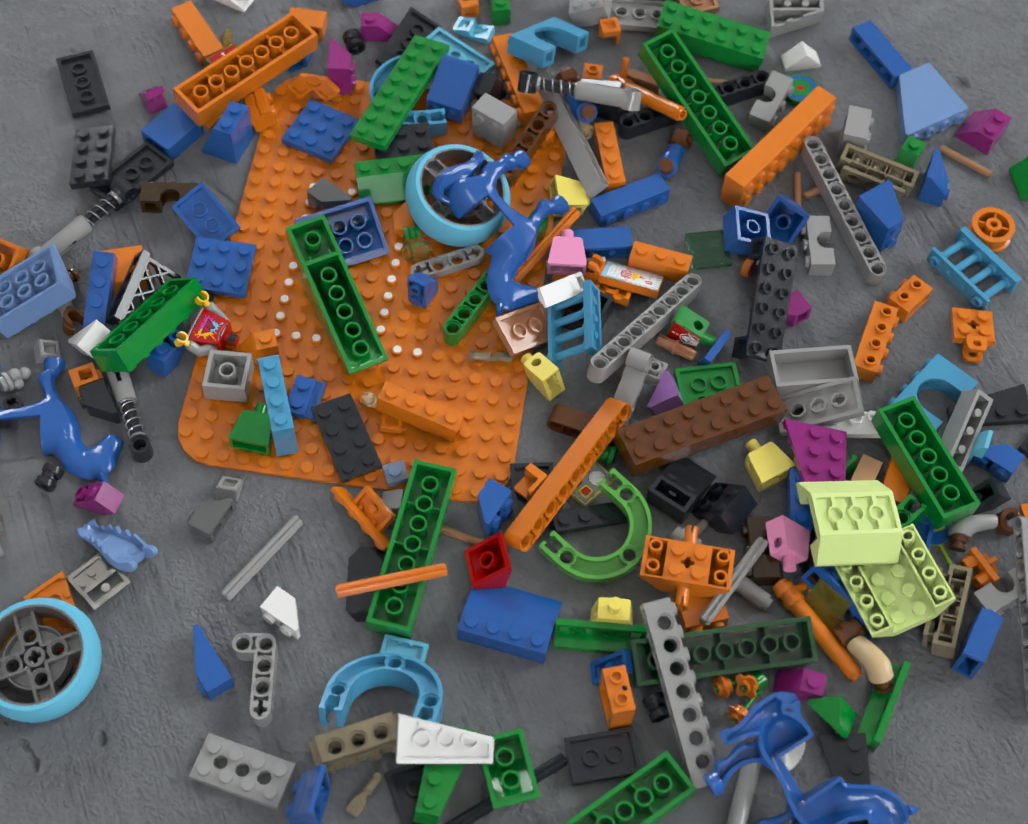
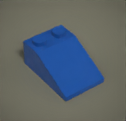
M321 764L302 773L300 781L296 780L293 788L294 802L293 804L289 803L286 812L289 824H321L331 790L326 765Z

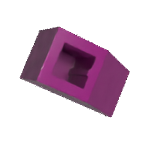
M798 290L791 293L786 326L793 327L809 318L812 306Z
M105 481L81 486L75 493L76 498L73 505L103 516L115 514L124 494Z

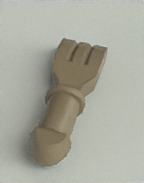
M472 351L468 354V358L471 361L512 362L513 359L508 352L490 354V352Z
M376 771L372 774L369 782L362 788V793L356 795L345 809L346 812L353 815L356 819L365 809L368 796H372V792L379 782L382 781L383 774L381 771Z

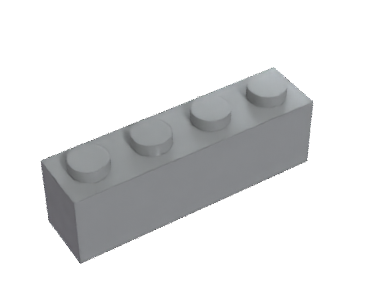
M979 389L961 392L941 438L961 472L964 470L993 402L992 398Z

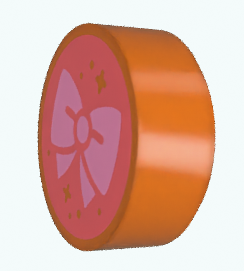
M747 258L742 265L741 275L749 278L756 267L757 261Z

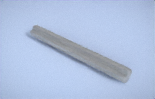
M296 515L292 516L221 590L222 596L227 600H231L302 526V520Z
M762 537L757 538L733 570L730 592L713 597L699 617L702 623L709 625L766 549L768 545L767 540Z

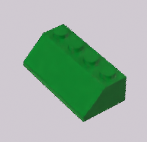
M424 154L354 162L359 200L371 196L374 206L405 202V187L408 174L415 162ZM422 180L424 195H429L430 186Z

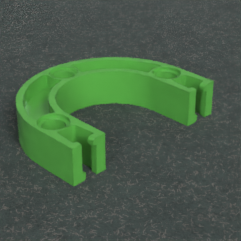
M614 468L609 471L607 479L609 481L613 479L619 485V488L616 491L605 484L607 480L603 478L598 483V489L622 510L627 519L629 534L622 547L604 557H590L575 550L554 530L549 534L548 541L550 543L554 541L561 549L555 554L546 547L547 542L545 540L539 545V552L567 576L581 582L591 584L608 583L629 574L642 561L646 535L651 536L652 533L651 513L646 500L639 490ZM627 492L632 498L623 500L620 494ZM630 552L635 556V559L627 561L623 558V555ZM567 554L573 560L570 563H563L560 560L561 556Z

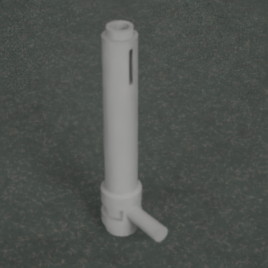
M704 519L696 525L699 528L698 536L708 526V522ZM678 526L669 539L684 541L685 528L682 529ZM698 538L697 544H702V540ZM746 576L735 589L736 592L760 610L764 609L766 611L774 601L771 599L770 594Z
M751 763L741 767L726 824H747L761 763Z

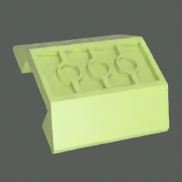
M878 480L796 483L800 504H809L817 539L810 545L815 567L894 564L899 561L903 530L892 490Z
M914 524L902 528L903 535L899 561L897 563L834 566L872 637L896 636L936 618L956 601V597Z

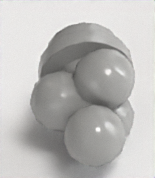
M21 367L19 370L12 368L7 372L0 373V390L4 393L6 391L11 392L14 389H22L24 386L23 379H28L31 375L30 369L28 367Z

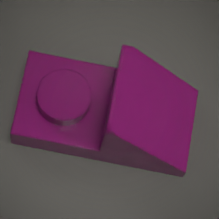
M154 86L138 93L151 114L167 108V103L163 97V93H165L163 86Z

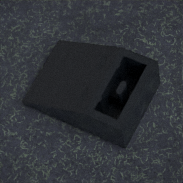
M687 457L673 461L657 477L648 489L646 502L680 524H683L717 476Z

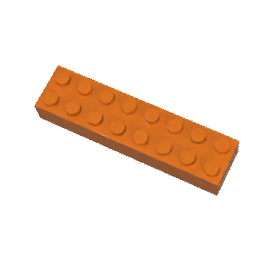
M292 11L173 88L175 103L200 127L226 110L231 101L237 103L317 50L318 34Z
M817 86L725 174L720 199L732 207L735 205L740 207L747 206L755 194H760L766 183H771L778 172H782L787 163L797 157L807 137H818L821 130L830 125L832 121L831 115L836 108L834 105L837 97Z

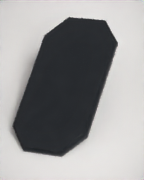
M360 547L349 557L347 582L380 576L386 551H382L377 547ZM375 591L346 596V611L356 622H366Z

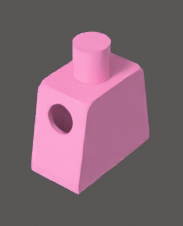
M564 229L562 236H555L553 238L548 258L547 274L572 275L581 271L582 275L585 276L587 262L583 240L580 237H574L573 230Z
M782 515L766 522L767 537L771 556L783 562V571L791 573L797 570L796 564L808 559L810 531Z

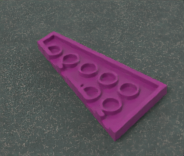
M784 419L782 425L784 430L787 431L789 446H792L793 459L800 481H845L847 432Z

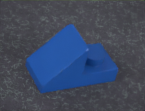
M622 649L590 662L592 684L599 685L601 672L604 668L625 665L627 675L633 673L630 650Z

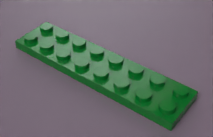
M415 35L350 133V140L386 151L438 70L443 55L448 54L449 45Z

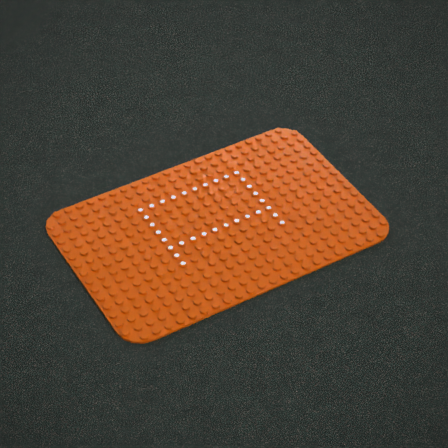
M293 78L287 79L272 94L275 101L273 104L278 111V115H276L277 124L270 128L267 127L266 130L260 133L236 217V222L241 229L230 238V241L256 244V254L246 299L214 295L213 303L230 320L232 334L239 335L238 345L254 332L275 330L288 398L297 375L316 379L322 383L323 381L326 382L327 387L321 403L351 393L382 465L403 460L408 477L410 476L414 459L457 469V482L451 501L464 503L478 502V494L489 478L505 487L509 483L510 464L515 463L528 377L521 358L526 353L532 355L533 349L513 356L512 362L471 361L468 358V354L472 351L490 352V354L508 352L491 322L498 317L496 314V303L493 301L458 345L450 346L445 343L443 325L490 266L492 256L488 255L486 249L513 225L506 218L505 223L497 233L486 241L476 244L484 249V261L481 264L436 278L438 280V293L425 309L415 306L408 301L407 278L410 275L412 265L465 247L451 246L438 242L421 229L422 244L411 243L410 246H405L404 235L395 234L393 213L404 202L374 206L390 254L348 266V269L389 360L349 375L325 333L301 283V271L286 239V227L293 225L294 220L320 212L317 209L311 208L308 204L307 191L322 177L351 196L352 201L359 200L354 162L375 160L373 147L349 140L334 163L330 164L283 144L282 137L310 99L360 119L370 104V82L357 80V85L353 87L352 95L338 94L326 103L314 90L301 99L298 98L287 87L288 82ZM424 90L411 111L427 110L426 99L430 90ZM506 99L500 100L501 102H503V103L509 105L510 107L516 109L515 106H512V105H511V101H510V100H506ZM469 108L462 123L445 118L447 120V135L432 137L433 148L449 144L466 145L478 149L494 161H498L502 155L510 152L526 126L523 127L521 123L520 128L516 131V136L504 149H501L472 132V109ZM556 134L554 141L550 142L546 148L539 147L531 159L530 166L524 170L518 181L509 187L510 207L525 217H528L536 209L538 202L542 199L550 201L548 186L555 175H562L565 149L558 134ZM526 142L524 145L530 146L532 142ZM506 173L504 175L505 177H510L512 173ZM487 197L486 204L493 210V202ZM553 214L549 215L548 229L535 247L553 229L555 218ZM549 250L519 282L520 284L531 285L537 289L544 285L546 260H548ZM454 258L451 260L454 264H460L462 262L460 258ZM441 264L433 266L435 270H441L444 267ZM504 311L500 316L508 314L511 311ZM226 345L223 351L236 352V347ZM197 356L178 422V439L184 452L195 462L216 468L358 488L370 486L373 490L379 491L404 489L405 492L407 483L388 488L382 469L342 484L315 420L311 421L308 418L302 419L292 416L298 453L277 457L274 439L271 455L231 448L228 437L242 411H254L257 403L266 404L259 364H254L255 368L247 403L205 399L202 383L208 356ZM444 367L442 390H437V387L433 384L427 385L425 389H417L430 378L438 379L441 376V369ZM385 381H388L418 395L427 396L426 398L465 415L454 442L406 422H402L401 434L381 432L382 412L375 410V408L367 407L363 403V394L370 392L373 393V396H379Z

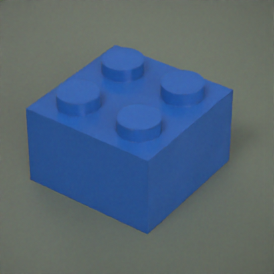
M737 205L732 207L723 216L725 251L749 256L752 239L764 236L771 238L769 214Z

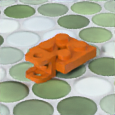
M952 307L950 311L952 343L962 344L961 354L965 362L981 363L987 346L993 347L995 344L992 311ZM972 353L976 357H971L969 354Z

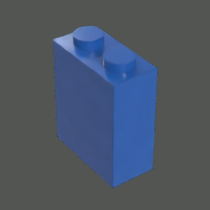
M174 103L141 130L144 142L147 140L172 160L177 158L204 134L202 126L199 127Z
M982 607L971 622L951 669L973 679L984 665L1004 618L995 611Z

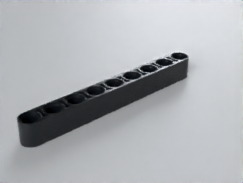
M757 70L712 86L725 105L730 106L763 95L765 84L770 75L764 70ZM646 107L621 116L618 135L620 138L628 140L680 123L682 120L676 121L656 110Z

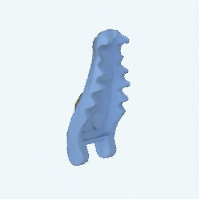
M92 519L89 523L84 524L82 528L80 527L76 530V535L93 545L109 564L125 572H133L138 567L137 563L144 558H153L158 554V549L155 546L146 544L136 533L131 534L128 529L122 532L119 526L113 528L109 524L105 528L103 525L99 526L95 519Z

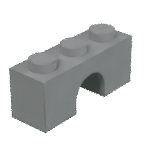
M774 70L772 71L765 84L763 94L770 97L772 101L763 102L758 99L756 100L749 113V125L766 132L770 130L771 126L775 127L779 118L777 116L779 111L783 112L787 103L785 101L786 98H790L794 91L792 86L793 78Z
M810 216L800 232V235L804 237L802 251H805L806 254L804 256V267L807 268L808 275L832 276L835 267L834 248H824L819 245V243H828L830 238V217Z
M1016 567L1008 571L1001 580L1008 589L1007 593L998 591L990 582L972 594L967 602L977 614L983 607L993 610L999 616H1002L1004 610L1008 608L1013 610L1019 606Z

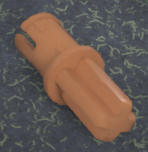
M660 334L656 340L655 345L671 352V355L677 354L688 360H693L696 355L695 350L680 344V340L676 341L663 334Z

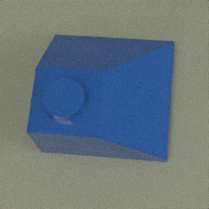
M935 148L923 179L918 201L940 207L942 201L947 200L950 189H947L949 179L940 150Z
M778 195L766 212L769 214L771 238L791 245L810 218L808 213L799 204L786 195Z

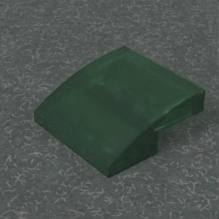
M724 230L685 233L689 255L693 256L691 261L693 270L732 266L731 254L729 251H725Z

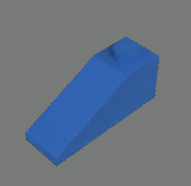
M196 624L193 626L195 670L199 681L196 683V686L202 696L207 694L209 699L212 700L235 685L203 631Z

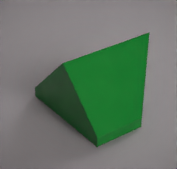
M841 696L809 699L806 702L844 739L849 736L857 713Z

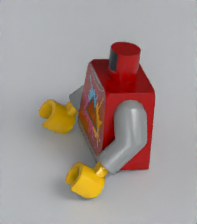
M201 291L199 294L204 300L197 296L195 303L200 306L204 305L205 308L201 307L188 334L183 331L176 334L178 338L174 341L175 346L182 347L184 345L185 349L199 357L208 356L210 350L223 351L226 345L236 347L239 343V335L232 334L230 320L212 301H208L209 294L206 291Z

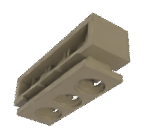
M849 143L846 144L836 169L841 171L839 176L842 180L867 190H871L890 179L898 202H900L902 196H909L919 174L917 170Z
M950 564L948 574L943 573V568L939 567L956 597V601L936 618L926 622L922 646L927 647V643L932 642L931 654L954 659L973 568ZM935 622H937V623H938L937 632H934V633H933V628L935 627Z
M391 711L315 736L314 741L308 742L315 767L321 764L326 765L328 775H332L337 769L343 767L353 768L359 765L361 761L367 759L374 761L381 758L382 754L388 752L396 753L399 713L393 714ZM380 735L386 736L384 739H377ZM356 743H364L360 747L354 746ZM335 750H341L338 754H331Z

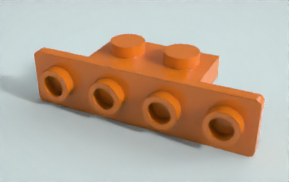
M333 486L330 491L335 495L334 499L348 510V515L361 525L360 528L365 534L370 535L378 549L387 551L390 539L384 531L397 516L370 486H365L355 499L344 487Z

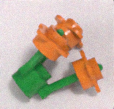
M758 670L750 675L748 673L745 675L739 674L731 681L727 676L719 675L718 678L713 677L712 687L720 699H723L724 696L726 698L729 697L733 692V685L737 684L736 693L738 696L744 695L749 697L744 706L736 704L728 708L727 717H729L731 723L738 725L748 714L747 709L762 694L761 689L766 687L768 682L766 676Z

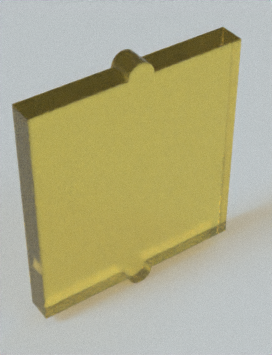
M822 578L819 579L813 589L808 590L809 594L805 598L807 604L830 631L839 620L844 619L845 612L852 605L851 602Z

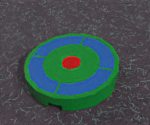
M792 74L788 76L793 78L792 86L794 91L790 98H786V101L797 106L818 84L808 75Z

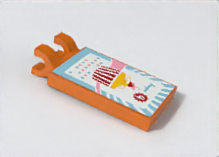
M593 254L592 260L597 263L589 261L587 268H590L589 271L594 273L587 272L586 279H596L601 284L657 298L665 276L608 260L604 262L600 255Z

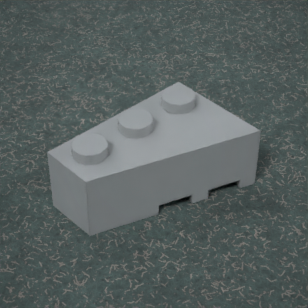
M767 0L765 15L767 32H771L769 38L819 24L824 13L823 0Z

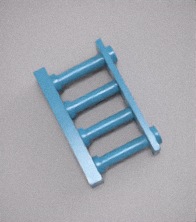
M966 226L960 229L955 239V244L943 252H940L934 246L927 258L930 265L936 268L978 310L986 311L991 301L989 298L1003 288L1010 294L1014 292L1022 280L1019 275ZM961 248L964 249L970 256L954 266L947 258ZM976 261L984 269L968 279L961 271ZM988 275H991L998 281V283L985 292H982L975 286V284Z
M589 279L583 282L581 294L546 308L548 313L547 359L557 366L559 371H562L563 359L583 352L589 353L593 357L602 349L600 290ZM583 302L581 311L561 317V309ZM584 318L582 327L562 334L561 326ZM584 335L583 344L562 351L563 342Z

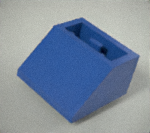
M490 478L478 494V518L484 540L500 532V525L503 521H508L513 512L511 509L513 504L512 490Z

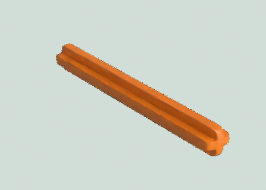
M571 208L534 248L528 260L518 269L513 279L514 281L519 283L552 246L553 238L555 236H562V231L569 229L580 217L581 214L576 208Z
M440 563L337 584L335 590L337 597L341 598L447 576L448 571L446 564Z

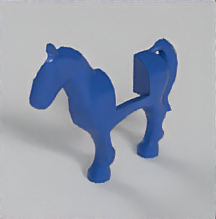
M518 150L512 155L505 153L498 161H492L484 165L481 175L473 177L474 173L485 161L483 153L476 151L469 161L443 170L434 179L432 184V195L437 200L447 204L458 219H461L489 197L513 225L486 249L488 255L492 256L486 283L491 300L496 303V314L498 317L504 311L513 312L539 302L536 287L520 284L513 279L518 269L532 254L536 244L537 233L543 219L548 215H563L569 211V205L565 198L556 195L550 201L544 199L539 201L533 214L527 218L510 207L499 196L496 184L498 178L503 173L514 169L524 170L530 166L529 156L522 150Z
M49 357L44 360V371L38 375L37 379L43 390L44 399L21 408L0 409V420L40 417V441L43 455H50L52 453L65 469L79 478L87 480L97 479L99 482L105 481L108 483L107 475L117 464L123 449V441L118 436L110 434L105 436L97 445L89 449L86 448L81 439V427L77 416L61 399L55 387L58 376L65 369L66 361L60 357Z
M774 692L764 697L751 708L738 725L720 731V737L725 745L733 744L749 737L757 736V738L752 742L738 743L726 758L717 760L714 763V770L703 777L708 788L717 798L725 792L726 782L733 773L745 765L761 763L773 771L781 784L785 796L786 811L777 816L760 818L755 824H846L860 820H867L868 824H907L909 816L919 810L916 806L903 804L902 799L888 789L876 785L846 784L841 776L830 778L803 794L781 760V757L814 736V734L802 718L799 699L794 693ZM786 708H791L793 713L784 712V710Z

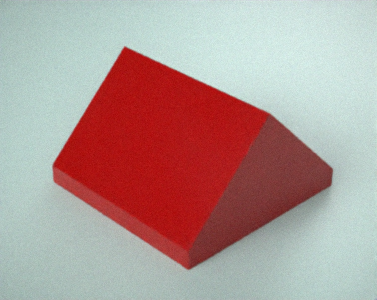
M500 531L464 550L473 589L505 588L512 567L504 536Z

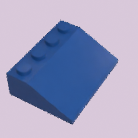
M371 196L300 217L293 222L294 225L324 214L347 267L390 254Z
M508 586L490 589L472 588L457 628V639L544 664L562 601Z

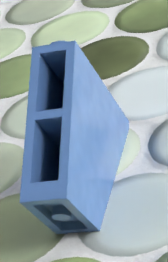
M930 63L905 72L898 77L895 94L902 146L909 135L919 140L925 137L929 138L934 133L945 131L950 126L960 124L965 120L969 109L968 106Z

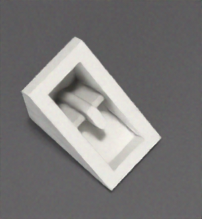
M802 41L784 53L780 58L785 72L821 67L816 51Z
M96 319L71 337L68 343L83 355L93 358L89 351L111 331Z

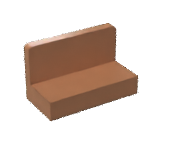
M628 69L626 78L632 80L634 84L660 95L661 89L651 75L635 69Z

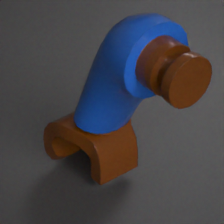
M573 66L560 69V72L555 77L556 81L562 80V82L566 83L570 81L572 84L581 81ZM566 94L569 107L577 120L583 123H590L595 120L597 108L594 104L575 100L574 95L571 97Z
M676 127L668 141L669 145L660 157L656 167L657 173H660L663 179H671L677 174L681 159L686 149L689 150L693 142V137L689 134V130Z

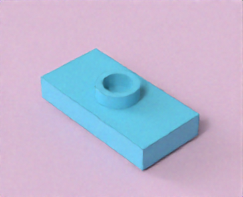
M385 634L379 653L403 654L425 663L429 644Z

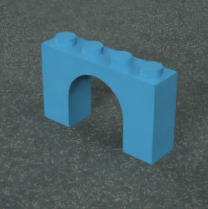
M552 17L509 35L507 53L543 69L554 64L556 46L575 54L586 50L589 32L561 19Z
M279 354L257 358L277 457L298 453Z
M937 354L933 359L928 358L922 366L923 370L921 372L916 371L910 379L912 382L909 385L904 384L898 392L900 395L897 398L892 397L886 406L915 396L918 401L917 393L924 389L941 391L957 402L962 391L974 390L979 382L940 354ZM922 407L938 433L943 422Z

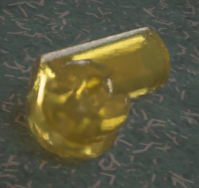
M226 29L222 36L224 48L234 44L231 43L233 31L230 29Z

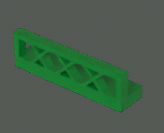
M556 618L553 649L612 654L622 649L628 650V641L645 638L647 632L643 625Z
M904 661L901 667L891 663L894 674L891 679L892 691L880 694L876 691V686L873 688L856 732H866L867 749L875 752L882 741L911 665L908 661Z

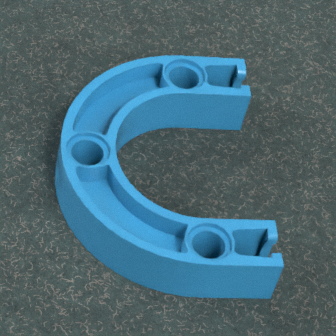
M402 55L386 61L375 71L369 86L370 103ZM444 108L411 111L403 125L429 122L431 137L447 135V120L445 119Z
M396 653L372 654L355 659L341 667L329 680L318 707L320 725L329 724L330 720L327 717L333 711L336 716V727L343 728L351 704L356 697L375 687L394 686L410 692L417 699L413 714L414 718L441 724L443 717V688L435 671L416 658Z

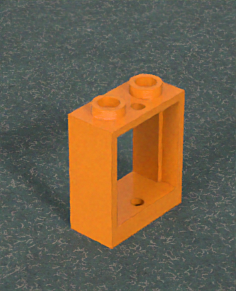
M621 665L604 668L601 672L598 690L607 729L609 731L631 727L636 708L626 667Z

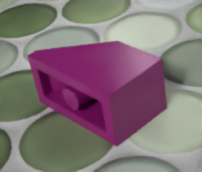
M361 12V39L368 42H388L398 25L381 13Z
M805 668L778 670L773 693H794L799 700L807 702L809 699L822 698L827 675Z

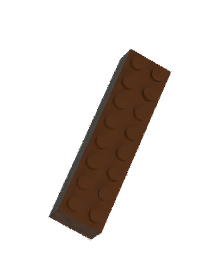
M766 375L621 427L616 430L613 442L631 477L779 423L782 421L787 408L770 378Z

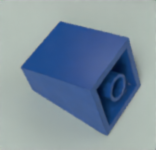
M444 54L426 99L427 110L444 108L445 118L462 123L470 108L471 101L475 98L472 90L479 76V65Z
M231 101L212 130L202 149V153L237 164L254 137L249 107Z
M889 179L860 195L855 205L879 252L886 248L890 249L897 243L896 240L904 222L893 184Z

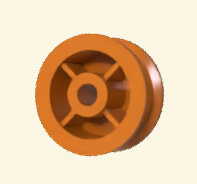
M986 207L974 214L968 229L994 253H998L1008 246L1015 232V223L1007 212L995 207Z

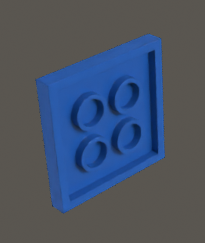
M310 99L282 137V143L333 164L349 142L350 133L359 119Z
M196 237L187 278L196 277L203 290L208 294L246 299L256 254V244Z

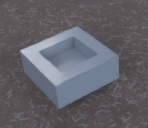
M403 460L382 465V471L388 488L408 482L409 477Z

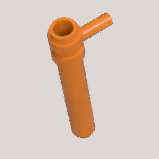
M623 57L620 74L610 75L607 81L623 82L624 88L642 90L641 104L676 121L684 120L687 111L683 106L634 84L632 80L626 78L630 58Z
M810 576V578H811V579L813 580V582L816 584L815 579ZM786 578L776 583L772 590L775 592L774 596L783 602L784 608L787 611H791L796 618L810 616L814 640L848 680L851 679L854 682L863 675L862 667L804 600L805 597L802 592L809 587L804 582L795 586L792 581H788Z

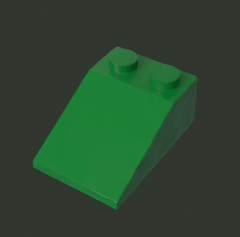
M522 728L491 735L494 739L493 764H480L493 810L540 798Z

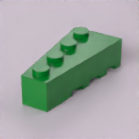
M454 727V728H458V729H462V730H467V731H471V732H475V733H480V732L474 731V730H469V729ZM425 763L413 822L420 824L439 823L467 763Z

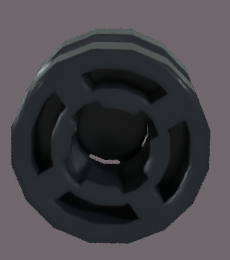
M349 29L344 32L342 39L346 44L348 52L351 55L362 53L365 49V43L361 39L360 32L357 29Z
M47 462L41 469V475L36 477L34 483L40 489L52 493L57 487L56 482L63 477L64 471L58 466Z
M663 692L653 693L642 700L644 707L649 710L651 723H658L670 717Z

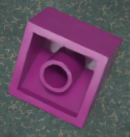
M330 39L327 64L328 78L340 89L339 94L352 95L353 87L357 85V76L353 75L356 71V64L352 63V55L334 39Z
M996 108L974 111L954 137L988 155L1006 132L1012 117Z

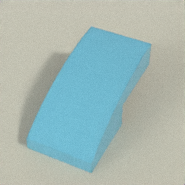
M459 16L453 27V32L467 39L489 44L495 33V28L490 25L477 24L476 18Z
M987 430L979 433L966 465L969 464L973 456L983 458L988 450L993 431Z

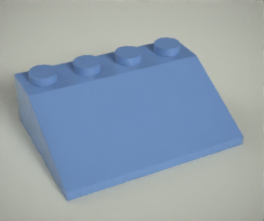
M53 243L0 275V332L7 338L36 323L39 319L76 297L74 284Z

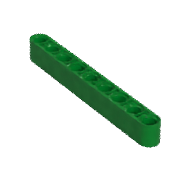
M535 209L531 212V214H530L527 218H529V217L533 214V212L535 211ZM549 215L540 224L536 244L548 229ZM489 267L444 323V341L447 345H458L492 302L488 290H484L488 289L486 281Z

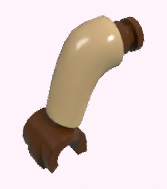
M851 618L835 624L836 627L831 629L832 632L837 636L845 649H848L863 665L869 681L875 684L876 691L880 694L892 691L891 679L894 674L891 662L883 651L864 637L865 633L860 623L855 618Z

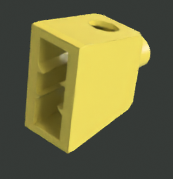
M559 175L554 176L548 186L550 200L554 196L560 195L568 202L569 210L574 207L582 215L587 206H590V199L592 198L585 192L581 182ZM566 213L563 215L553 214L554 217H564Z
M537 352L532 356L530 353H526L521 358L529 381L549 402L565 390L559 368L543 354Z
M752 439L745 445L750 453L747 454L744 464L758 492L787 478L789 469L796 466L773 442L761 446L756 439Z
M599 597L591 608L590 621L633 625L631 600L618 597Z

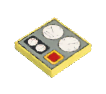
M595 462L570 496L585 507L602 493L598 489V483L603 478L607 480L605 484L608 486L614 480L609 481L607 479L609 473Z

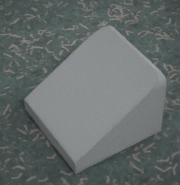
M38 339L34 345L36 364L44 363V360L49 357L61 358L59 342Z
M222 476L216 486V500L232 498L236 504L242 489L243 480Z
M404 489L383 491L381 499L394 514L398 515L404 496Z

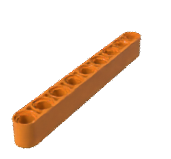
M612 397L604 402L509 526L504 535L506 545L522 552H526L532 547L612 441L616 430L621 428L631 414V405L629 403Z

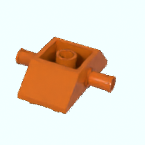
M692 525L685 527L684 541L648 535L645 538L639 577L660 591L676 593L675 605L677 610H679L682 602L681 611L688 610L689 596L708 598L728 593L731 589L735 550L697 544L699 528L695 525L693 533H691Z

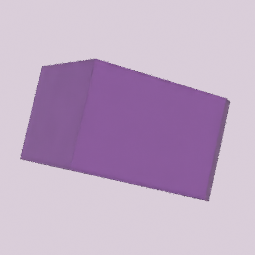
M667 370L664 371L647 405L654 415L684 404L677 383Z

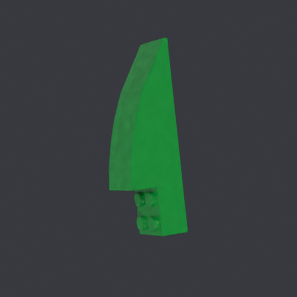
M322 214L286 227V239L301 271V283L325 333L349 375L388 361V356L325 215Z

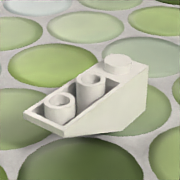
M581 271L538 288V299L544 308L581 294L583 282L585 281Z

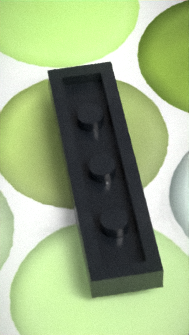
M613 502L561 510L551 520L553 530L559 535L628 523L622 510Z

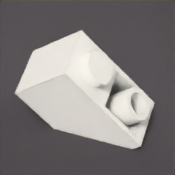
M277 586L260 606L262 618L271 625L274 623L279 626L280 631L286 636L291 637L292 635L298 640L300 638V627L296 600Z

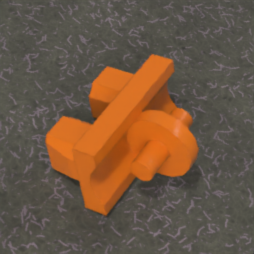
M976 546L971 548L959 563L960 566L973 568L977 575L972 578V583L977 590L990 582L995 586L994 584L1000 579L997 575L999 569L995 565L999 561L997 556L989 558L986 553L981 554Z

